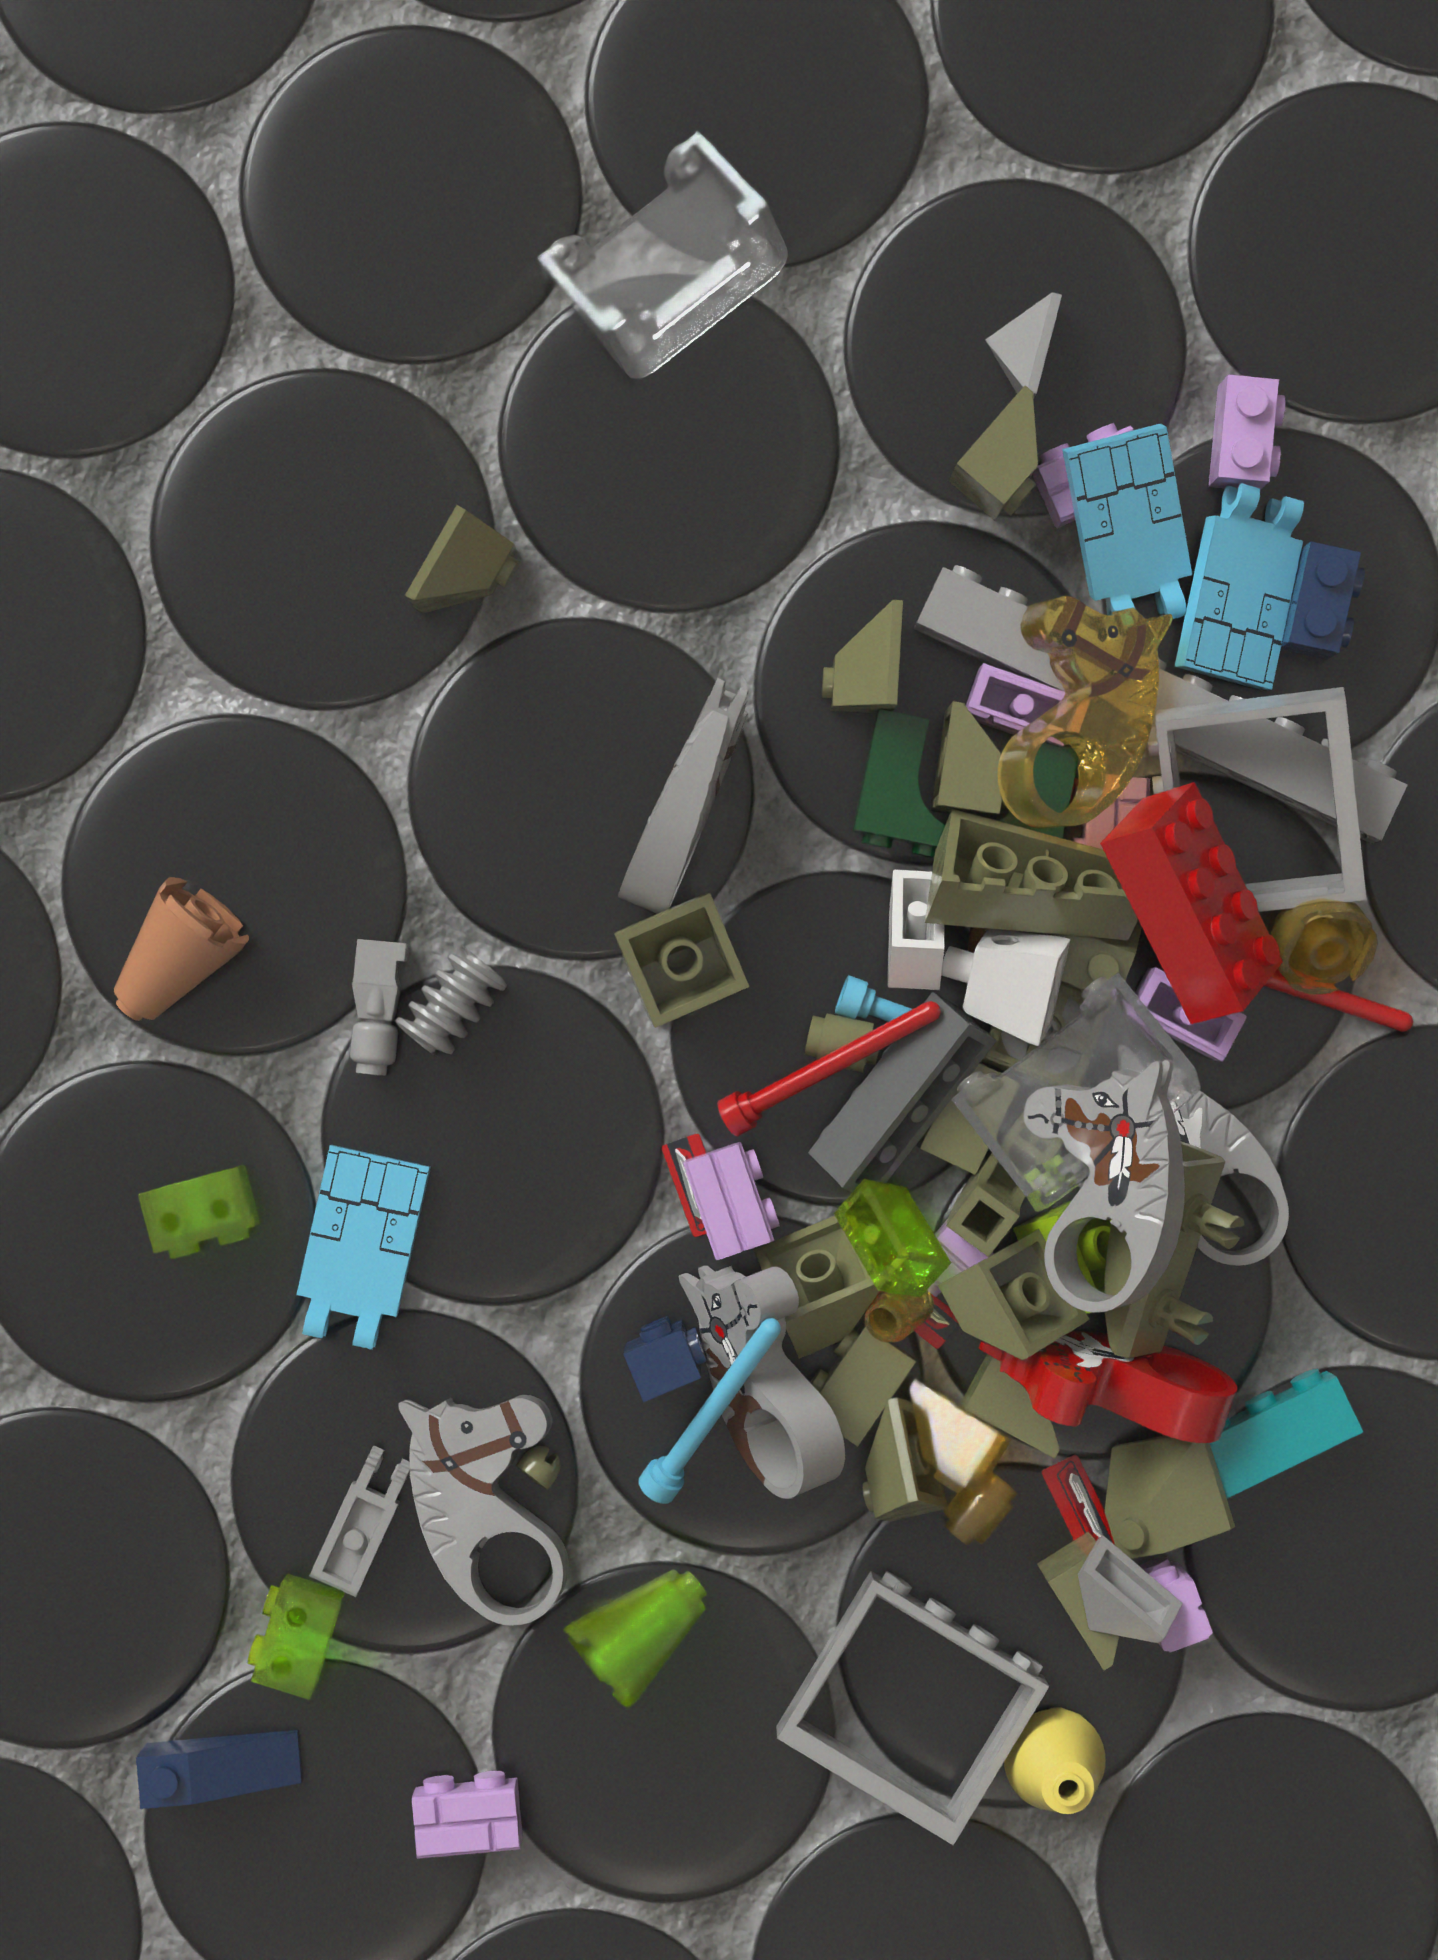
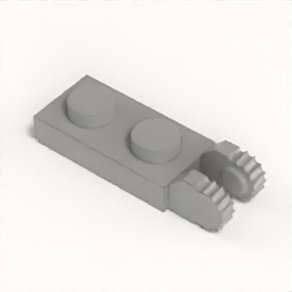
M376 1446L372 1447L357 1481L354 1480L351 1483L309 1575L354 1597L357 1596L399 1505L400 1501L397 1498L410 1472V1462L402 1459L391 1476L392 1482L386 1495L368 1487L373 1474L378 1471L383 1460L382 1454L384 1450Z

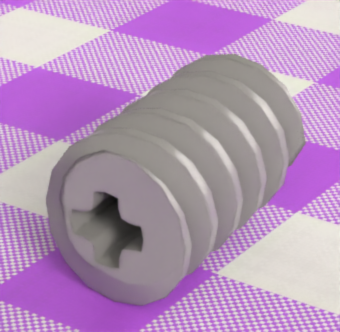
M464 946L463 948L468 955L466 958L450 954L447 957L454 969L453 974L441 970H436L434 973L442 986L440 990L426 985L422 987L421 990L429 1003L426 1006L413 1001L408 1004L416 1019L413 1022L400 1017L395 1020L405 1033L436 1057L438 1056L435 1050L452 1054L455 1050L448 1037L449 1034L460 1038L467 1036L468 1032L461 1021L462 1018L473 1022H478L481 1019L479 1012L474 1006L475 1002L489 1007L494 1003L487 990L488 986L502 991L507 987L505 981L497 972Z

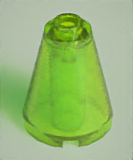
M673 1569L570 1622L562 1630L569 1636V1642L600 1682L603 1681L607 1686L609 1684L615 1691L611 1695L628 1710L638 1701L706 1610L701 1599L707 1593L689 1571L681 1576Z

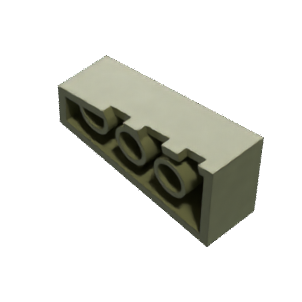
M951 810L935 850L925 923L1129 940L1138 918L1103 849L963 811Z

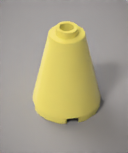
M1061 1707L1050 1708L1049 1710L1033 1713L1005 1759L1004 1767L1010 1785L1025 1802L1043 1810L1062 1814H1074L1083 1810L1090 1803L1102 1780L1106 1762L1105 1750L1095 1728L1080 1714Z

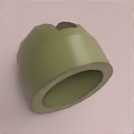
M536 1446L522 1456L516 1467L548 1491L560 1472V1459L558 1454L555 1453L544 1461L549 1452V1447Z

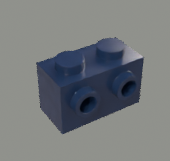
M1309 542L1302 548L1281 650L1327 660L1338 654L1340 647H1348L1354 627V618L1347 617L1351 597L1358 598L1365 576V569L1358 567L1361 552L1316 542Z
M668 1316L641 1327L640 1337L627 1342L623 1355L643 1402L700 1379L701 1364L707 1362L705 1357L707 1355L696 1328L687 1331L682 1320L671 1324Z

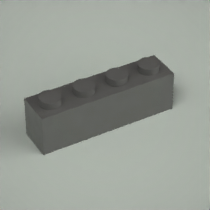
M932 992L925 1002L934 1001L940 1006L941 1014L939 1018L892 1043L884 1051L879 1062L861 1085L853 1091L851 1098L831 1124L822 1131L820 1138L808 1152L843 1188L871 1202L997 1041L960 1007L935 992Z

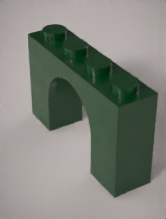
M879 709L876 713L852 830L854 833L863 834L861 843L891 849L893 841L912 844V854L934 858L935 850L945 824L937 820L926 808L920 795L918 784L919 768L929 719ZM1029 740L1025 743L1014 798L1008 811L999 821L1062 838L1080 750L1059 747L1034 740Z

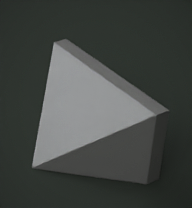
M1050 293L985 339L1017 394L1025 385L1033 391V399L1037 394L1062 297L1061 294Z
M1105 1536L1097 1539L1078 1573L1088 1627L1092 1631L1159 1643L1164 1640L1183 1604Z

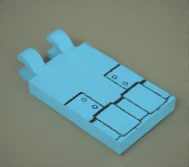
M1160 423L1062 449L1089 595L1095 601L1106 599L1110 626H1116L1118 633L1119 630L1128 627V631L1137 629L1138 619L1131 599L1155 593L1158 613H1165L1167 620L1185 616L1187 607L1178 579L1191 576L1192 569L1167 427Z
M1241 483L1238 488L1226 486L1222 496L1221 515L1209 516L1205 519L1174 667L1259 690H1272L1303 541L1292 538L1291 533L1302 517L1304 502L1287 496L1283 497L1282 501L1272 498L1269 499L1266 506L1265 522L1250 518L1258 505L1260 488Z
M330 1145L297 1290V1295L311 1298L302 1334L317 1338L326 1336L331 1311L359 1317L352 1345L367 1349L376 1347L382 1315L397 1317L399 1313L431 1166Z

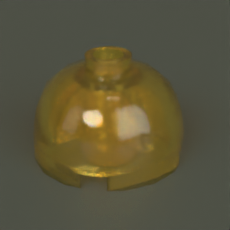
M1319 898L1302 902L1294 908L1282 909L1274 920L1271 935L1278 943L1280 957L1283 961L1278 968L1279 972L1294 990L1309 995L1334 992L1338 990L1335 983L1343 981L1348 976H1350L1352 981H1355L1363 975L1373 961L1378 945L1377 934L1372 928L1371 921L1354 901L1344 902Z

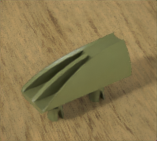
M1181 1141L1185 1197L1178 1243L1167 1269L1144 1298L1135 1303L1105 1311L1109 1346L1115 1355L1133 1358L1161 1352L1169 1329L1189 1339L1190 1342L1196 1345L1201 1344L1209 1335L1208 1332L1198 1325L1213 1322L1212 1315L1180 1301L1179 1298L1200 1236L1203 1235L1230 1249L1237 1244L1240 1237L1227 1228L1244 1226L1243 1218L1234 1216L1211 1205L1225 1165V1160L1221 1156ZM1112 1224L1106 1257L1105 1294L1115 1296L1122 1290L1129 1278L1131 1253L1125 1239L1127 1233L1125 1230L1121 1233Z

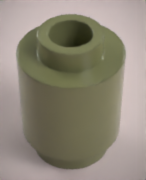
M829 1013L826 1014L825 1018L813 1015L805 1055L816 1057V1060L869 1033L873 1030L874 1023ZM879 1051L845 1069L864 1073L866 1063L876 1065Z

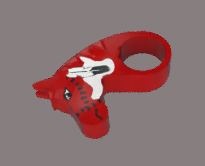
M1072 1330L1024 1360L984 1341H981L979 1345L981 1351L1000 1361V1372H1005L1024 1386L1030 1397L1033 1409L1039 1415L1066 1426L1080 1425L1086 1408L1092 1404L1171 1438L1193 1443H1212L1219 1440L1237 1392L1236 1383L1225 1372L1206 1361L1171 1347L1163 1346L1161 1352L1133 1358L1117 1356L1109 1346L1108 1333Z

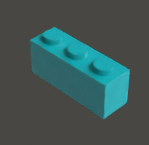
M1318 1369L1306 1371L1290 1381L1292 1388L1275 1396L1272 1391L1261 1393L1245 1402L1247 1410L1227 1418L1220 1439L1210 1443L1226 1498L1238 1494L1363 1433L1361 1425L1337 1376L1328 1371L1320 1374Z

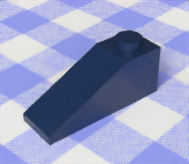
M299 1730L146 1743L136 1757L140 1809L193 1805L299 1784L303 1781Z

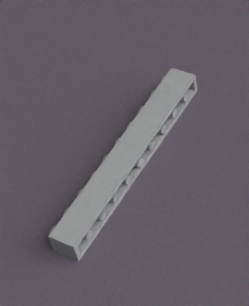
M955 565L952 571L944 567L942 568L914 627L915 630L996 668L1061 691L1085 685L1098 677V675L1050 651L1042 652L1039 650L1037 639L1045 628L1053 612L1052 609H1047L1045 614H1042L1027 607L1028 598L1005 587H1001L999 592H995L980 584L982 580L980 575L958 565ZM1062 614L1052 639L1063 643L1062 633L1066 629L1070 617ZM1079 630L1076 631L1077 635L1112 656L1114 655L1117 639L1110 638L1107 634L1097 631L1099 635L1098 640L1091 642L1087 634ZM1067 635L1068 641L1072 640L1071 635ZM1043 640L1042 645L1047 646V640ZM1072 646V647H1071V648H1073V649H1075V650H1077V651H1079V652H1081V653H1083V654H1085V655H1087V656L1093 658L1092 656H1090V655H1088L1087 653L1083 652L1082 650L1076 648L1075 646ZM1124 652L1121 661L1126 663L1130 654ZM1142 652L1135 668L1151 671L1141 681L1127 678L1120 686L1106 694L1080 698L1078 706L1148 739L1146 727L1156 726V710L1225 702L1228 700L1211 693L1213 685L1191 674H1185L1183 679L1164 671L1167 666L1165 662ZM1126 667L1123 671L1127 673L1130 669ZM1107 671L1104 675L1108 677L1110 672ZM1231 695L1229 701L1241 700L1243 698ZM1277 717L1275 722L1268 719H1258L1174 730L1177 753L1337 827L1328 739L1324 738L1321 744L1304 737L1302 735L1305 728L1282 717ZM1352 759L1360 839L1369 843L1382 841L1407 784L1396 780L1397 771L1389 766L1373 760H1369L1366 766Z

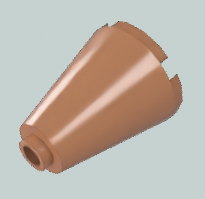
M169 877L159 887L114 987V993L118 998L116 1001L117 1006L124 1014L134 1020L140 1021L142 1018L154 1020L242 951L249 941L248 935L239 936L238 932L243 925L225 905L203 889H200L196 895L183 890L182 888L188 881L181 878Z

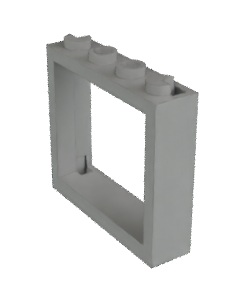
M1344 687L1156 710L1155 714L1156 726L1146 727L1149 756L1160 757L1162 775L1152 777L1153 792L1158 794L1180 787L1174 730L1325 711L1342 873L1245 884L1247 889L1256 898L1258 912L1367 900Z
M870 1571L777 1724V1739L954 1845L1048 1690L1049 1685L1045 1677L1040 1674L1043 1666L1028 1655L1017 1651L1014 1657L996 1647L999 1639L987 1630L973 1624L969 1631L953 1621L956 1613L933 1598H929L925 1604L910 1595L909 1592L912 1587L898 1576L886 1571L882 1578ZM877 1596L1021 1683L947 1807L803 1720Z

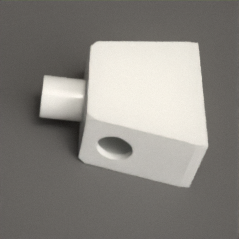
M989 929L977 944L974 953L949 946L943 960L941 976L968 983L963 1003V1010L967 1014L1030 1044L1039 1046L1051 1027L1071 939L1035 933Z

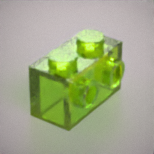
M245 1164L138 1194L153 1253L168 1250L170 1259L201 1251L198 1241L218 1236L220 1245L249 1238L248 1228L260 1223Z
M863 1179L834 1213L878 1291L921 1297L951 1264L950 1259L906 1187Z
M290 1574L286 1575L280 1587L271 1585L262 1615L270 1617L265 1636L256 1634L247 1660V1664L255 1666L251 1682L310 1700L319 1681L345 1592Z

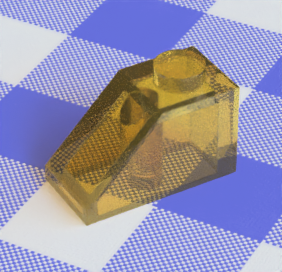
M914 1380L910 1386V1393L923 1459L937 1468L933 1477L957 1493H960L963 1486L980 1492L1012 1439L980 1418L965 1411L963 1407L933 1387Z

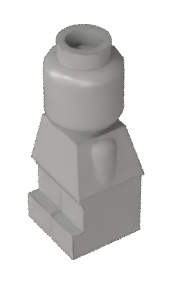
M357 939L352 987L358 1018H361V1022L353 1025L350 1058L357 1062L356 1073L386 1075L387 1065L395 1062L398 1029L391 1025V1022L395 1020L402 990L399 981L400 962L408 963L410 945L406 943Z

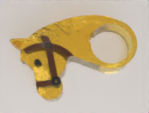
M1061 596L1030 605L1024 612L1020 623L1022 636L1031 648L1049 655L1051 669L1063 686L1065 695L1058 704L1015 734L1001 754L998 765L1000 794L1009 811L1018 820L1028 826L1042 829L1081 825L1091 821L1112 805L1128 786L1143 757L1150 736L1159 689V658L1157 648L1172 623L1173 617L1171 614L1145 619L1132 607L1113 611L1112 615H1104L1072 596ZM1049 737L1056 738L1064 745L1070 744L1080 761L1076 795L1072 803L1062 813L1053 811L1042 801L1036 790L1033 778L1036 754Z

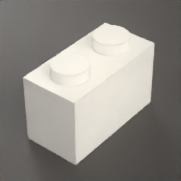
M893 870L889 908L888 987L940 990L944 956V925L925 923L932 872Z

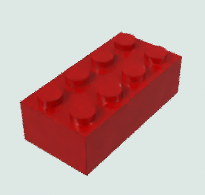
M1195 782L1145 797L1100 844L1190 1024L1242 1012L1283 963L1278 943L1269 934L1258 912L1256 898L1247 889L1236 867L1235 856L1231 848L1224 843L1213 820L1212 809L1209 803L1202 798Z

